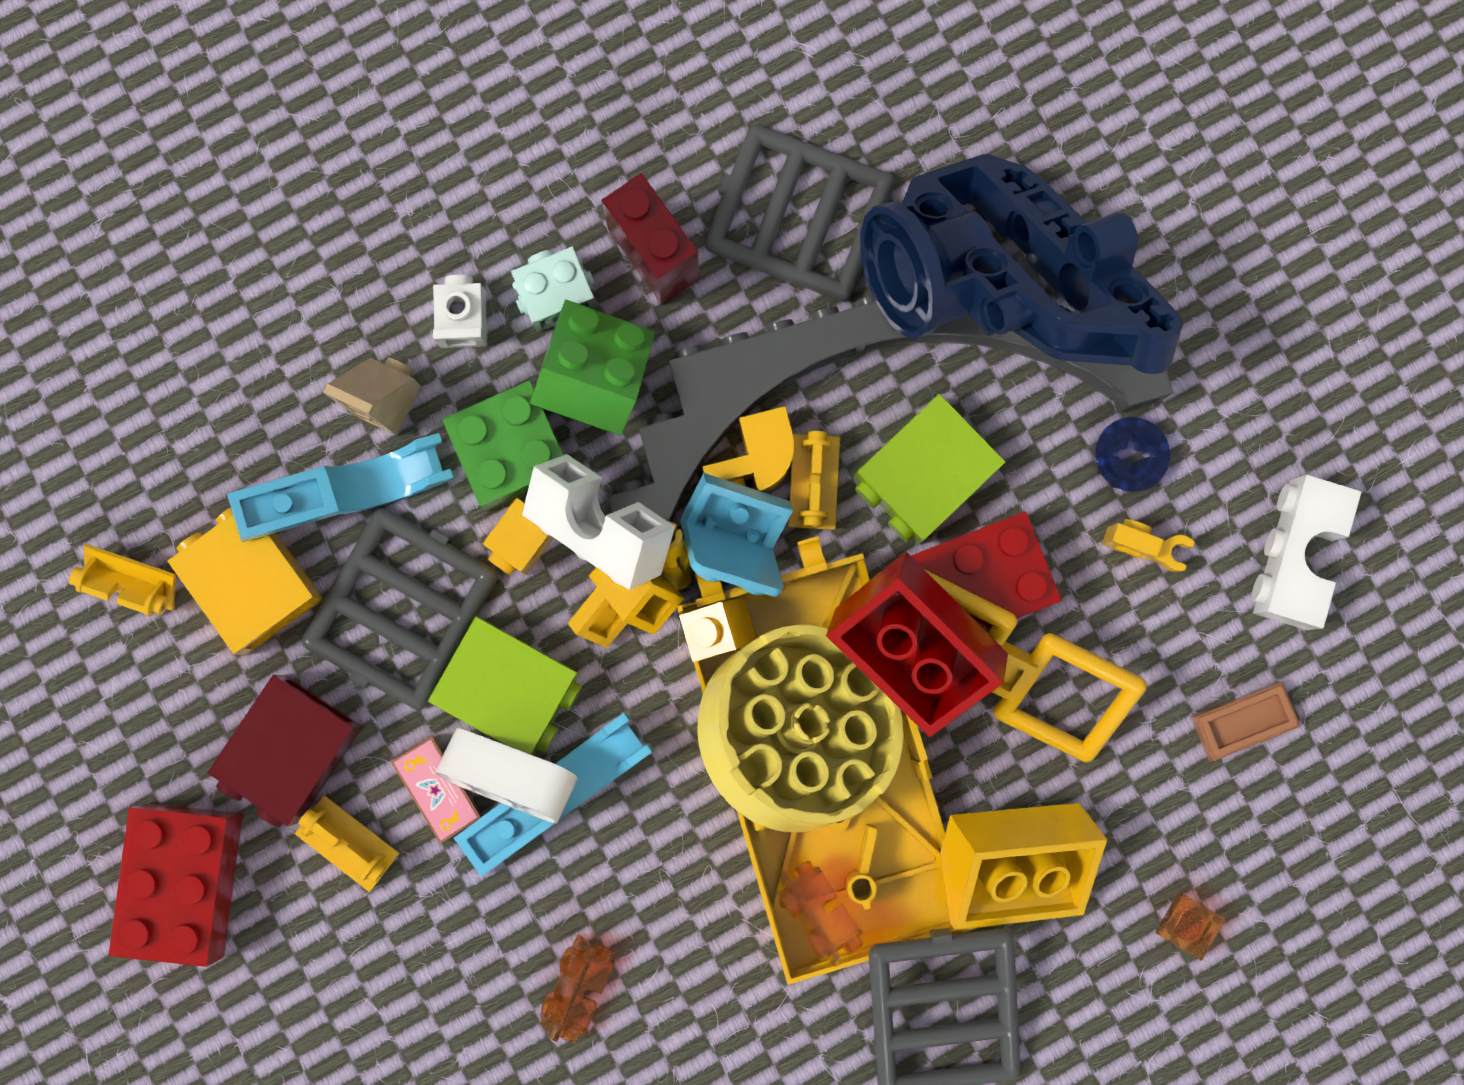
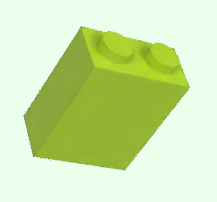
M938 394L863 465L853 478L859 483L855 487L859 496L872 508L880 505L892 517L888 521V525L903 541L908 542L913 539L917 544H920L987 481L1005 461Z
M475 617L428 702L504 745L535 756L537 750L543 753L548 750L559 730L552 723L561 707L567 711L570 710L582 686L576 683L580 675L578 671L490 622Z

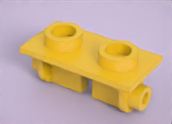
M809 431L808 435L793 434L794 453L790 484V503L793 512L789 517L788 527L835 530L840 436H827V432Z
M89 544L83 546L84 567L76 566L69 577V584L75 586L77 592L86 593L106 601L115 592L120 593L117 596L118 605L144 613V615L149 617L153 616L154 613L162 615L166 609L174 610L176 574Z
M326 795L321 798L313 810L310 808L305 812L298 822L300 827L294 833L368 892H371L400 854Z

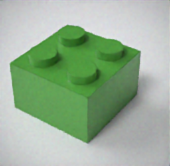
M565 299L529 404L621 436L638 397L655 331Z
M530 380L442 419L480 507L487 512L508 504L516 498L519 499L526 496L533 467L565 455L545 409L529 404L534 391V386Z

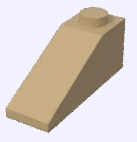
M390 357L387 358L385 364L369 358L327 383L323 393L354 416L397 436L422 386L411 377L413 369Z

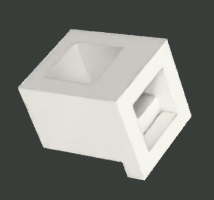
M449 275L444 278L445 284L433 285V339L439 347L487 346L486 291L481 283H473L472 276ZM453 302H465L466 304L464 311L460 314L450 313V305Z

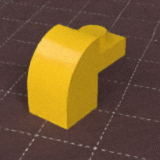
M785 406L739 418V429L746 455L702 466L703 473L742 486H746V480L753 479L755 490L768 493L778 486L789 470L794 453V438Z
M596 567L589 574L596 588L570 619L568 625L576 635L608 648L627 624L655 635L684 598L663 575L628 590L624 586L615 583L610 576Z

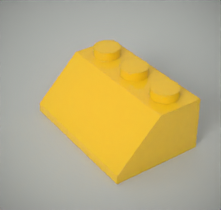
M1080 803L950 815L940 853L950 924L954 930L1084 915L1107 838Z

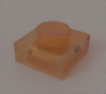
M1178 892L1155 934L1202 961L1225 919L1185 894Z

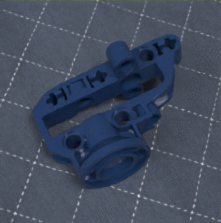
M982 154L913 177L902 204L886 202L874 206L864 216L860 232V246L866 281L876 305L888 323L905 337L915 339L933 332L940 325L969 315L987 336L995 333L1003 335L1013 331L1045 354L1062 361L1130 365L1146 374L1163 373L1172 364L1183 327L1182 319L1169 302L1132 266L1137 250L1138 236L1134 223L1123 212H1115L1087 222L1048 183L1029 168L990 154ZM972 204L1003 237L1008 236L1026 254L1025 260L1057 292L1055 301L994 239L990 227L985 220L976 212L967 211L962 205Z

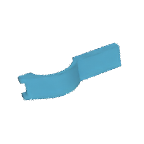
M437 433L416 439L394 452L363 462L344 466H321L227 493L242 543L338 514H349L384 506L453 480L454 477L451 469L442 471L435 449L436 446L442 444L440 434Z
M626 711L555 763L578 777L560 819L654 751L649 743L643 746L627 724L631 717ZM500 803L455 836L454 839L482 877L555 823L542 820Z

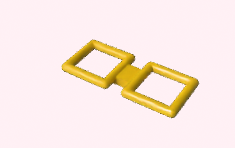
M925 570L967 613L991 624L992 627L988 634L1008 653L1004 683L992 691V693L1001 696L993 708L994 717L1082 762L1088 763L1093 761L1146 691V681L1142 677L1053 633L1045 634L1031 654L1007 643L1006 640L1017 625V618L1013 613ZM1053 656L1122 689L1084 741L1017 708Z

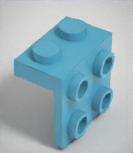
M703 473L680 519L691 568L700 577L711 582L721 580L740 586L753 595L760 596L766 594L779 597L784 585L773 548L793 512L790 501Z

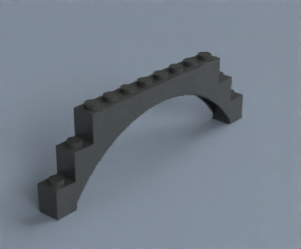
M1011 255L1042 288L1038 272L1025 259L1018 261L1017 255ZM873 295L856 301L857 307L839 312L837 306L828 307L812 313V320L794 325L792 319L782 320L767 326V333L749 338L748 332L736 333L721 340L722 346L704 350L703 345H695L676 352L677 358L669 360V366L683 416L675 418L673 412L657 414L646 419L648 426L639 428L654 483L645 485L643 479L629 481L616 486L618 493L610 495L608 498L612 512L639 502L666 521L672 522L683 495L702 464L723 438L739 423V418L747 416L754 408L783 387L818 368L852 355L898 345L950 343L977 345L1012 352L1048 364L1083 381L1112 400L1117 413L1162 401L1174 392L1167 370L1158 374H1146L1130 365L1062 361L1045 354L1013 331L1003 335L995 333L987 336L969 315L940 325L933 332L917 339L905 337L888 323L876 305Z

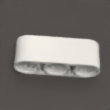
M460 728L455 730L434 772L454 785L555 824L558 823L578 780L575 774L561 766Z

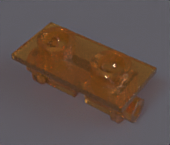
M806 861L793 871L797 878L792 881L785 871L781 873V885L784 889L778 892L791 916L795 918L800 914L808 925L810 931L805 936L818 958L822 960L828 956L833 966L836 967L839 965V950L843 948L847 955H850L864 945L860 938L863 932L857 926L843 903L828 913L825 911L823 906L835 899L837 894L822 873L819 866L813 867L810 861Z
M577 934L573 946L568 947L564 952L560 962L561 975L554 991L548 993L541 1007L540 1025L551 1039L556 1042L561 1037L566 1041L577 1043L579 1036H585L598 1003L593 999L584 997L583 994L586 989L602 994L615 964L612 960L614 954L612 949L597 944L594 948L579 934Z

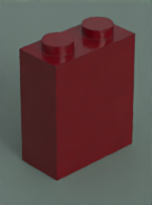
M642 172L601 200L610 234L661 305L699 280L697 249Z
M272 675L207 773L219 781L216 787L222 793L237 801H241L244 797L259 807L256 814L261 819L275 827L280 828L282 824L288 827L297 824L310 808L363 726L288 676Z

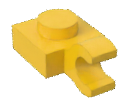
M1125 519L1123 524L1117 523L1107 527L1102 542L1103 546L1145 561L1157 562L1171 572L1186 570L1187 565L1175 561L1171 553L1175 545L1186 549L1193 548L1195 542L1191 538L1184 535H1175L1164 540L1150 535L1152 531L1150 526Z

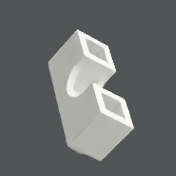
M568 454L535 465L522 516L540 527L545 534L554 537L570 548L578 557L590 562L610 576L615 583L624 586L628 590L661 575L674 533V525L639 502L610 513L605 517L598 501L602 477Z
M1310 475L1290 480V484L1284 485L1277 502V510L1282 511L1277 529H1272L1265 544L1264 554L1269 556L1265 572L1257 577L1252 590V600L1256 601L1253 614L1305 630L1324 628L1336 582L1320 578L1311 572L1305 561V549L1308 542L1314 536L1330 541L1349 537L1362 491Z

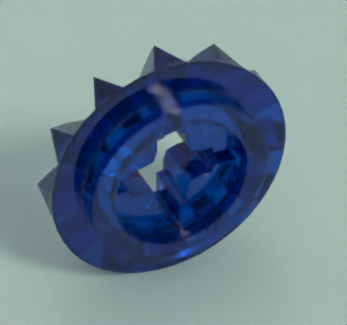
M1127 417L1114 421L1098 436L1093 456L1096 459L1098 474L1110 483L1111 488H1118L1132 493L1151 488L1163 478L1170 463V448L1165 435L1155 424L1142 418ZM1129 441L1134 444L1135 451L1142 452L1143 455H1150V457L1136 461L1131 474L1127 460L1113 455L1127 449Z

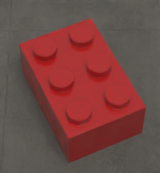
M1026 511L911 555L923 569L1013 613L1016 618L1062 601ZM969 614L985 631L992 627L991 624Z
M904 552L835 608L826 637L929 737L1002 685L1005 680L1008 653L907 552Z
M152 803L129 807L108 956L207 967L224 958L242 813Z

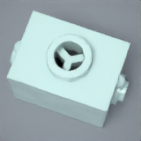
M573 246L554 253V250L539 252L528 259L529 264L511 271L515 280L512 286L518 292L519 299L516 300L521 314L529 315L537 333L556 325L565 299L594 310L597 309L591 289H593L592 285L595 282L591 272H586V269L583 268V259L580 256H576Z

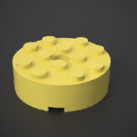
M785 626L771 630L731 655L719 666L709 680L699 706L697 726L699 748L705 768L713 784L725 800L743 816L759 825L782 832L813 831L861 813L879 794L884 793L890 785L898 768L902 753L903 720L901 709L826 637L828 629L820 626Z

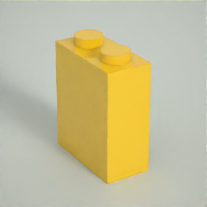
M230 507L216 518L215 521L218 525L204 535L196 533L183 540L176 548L179 553L167 562L232 653L248 655L316 606L324 598L277 533L242 543Z

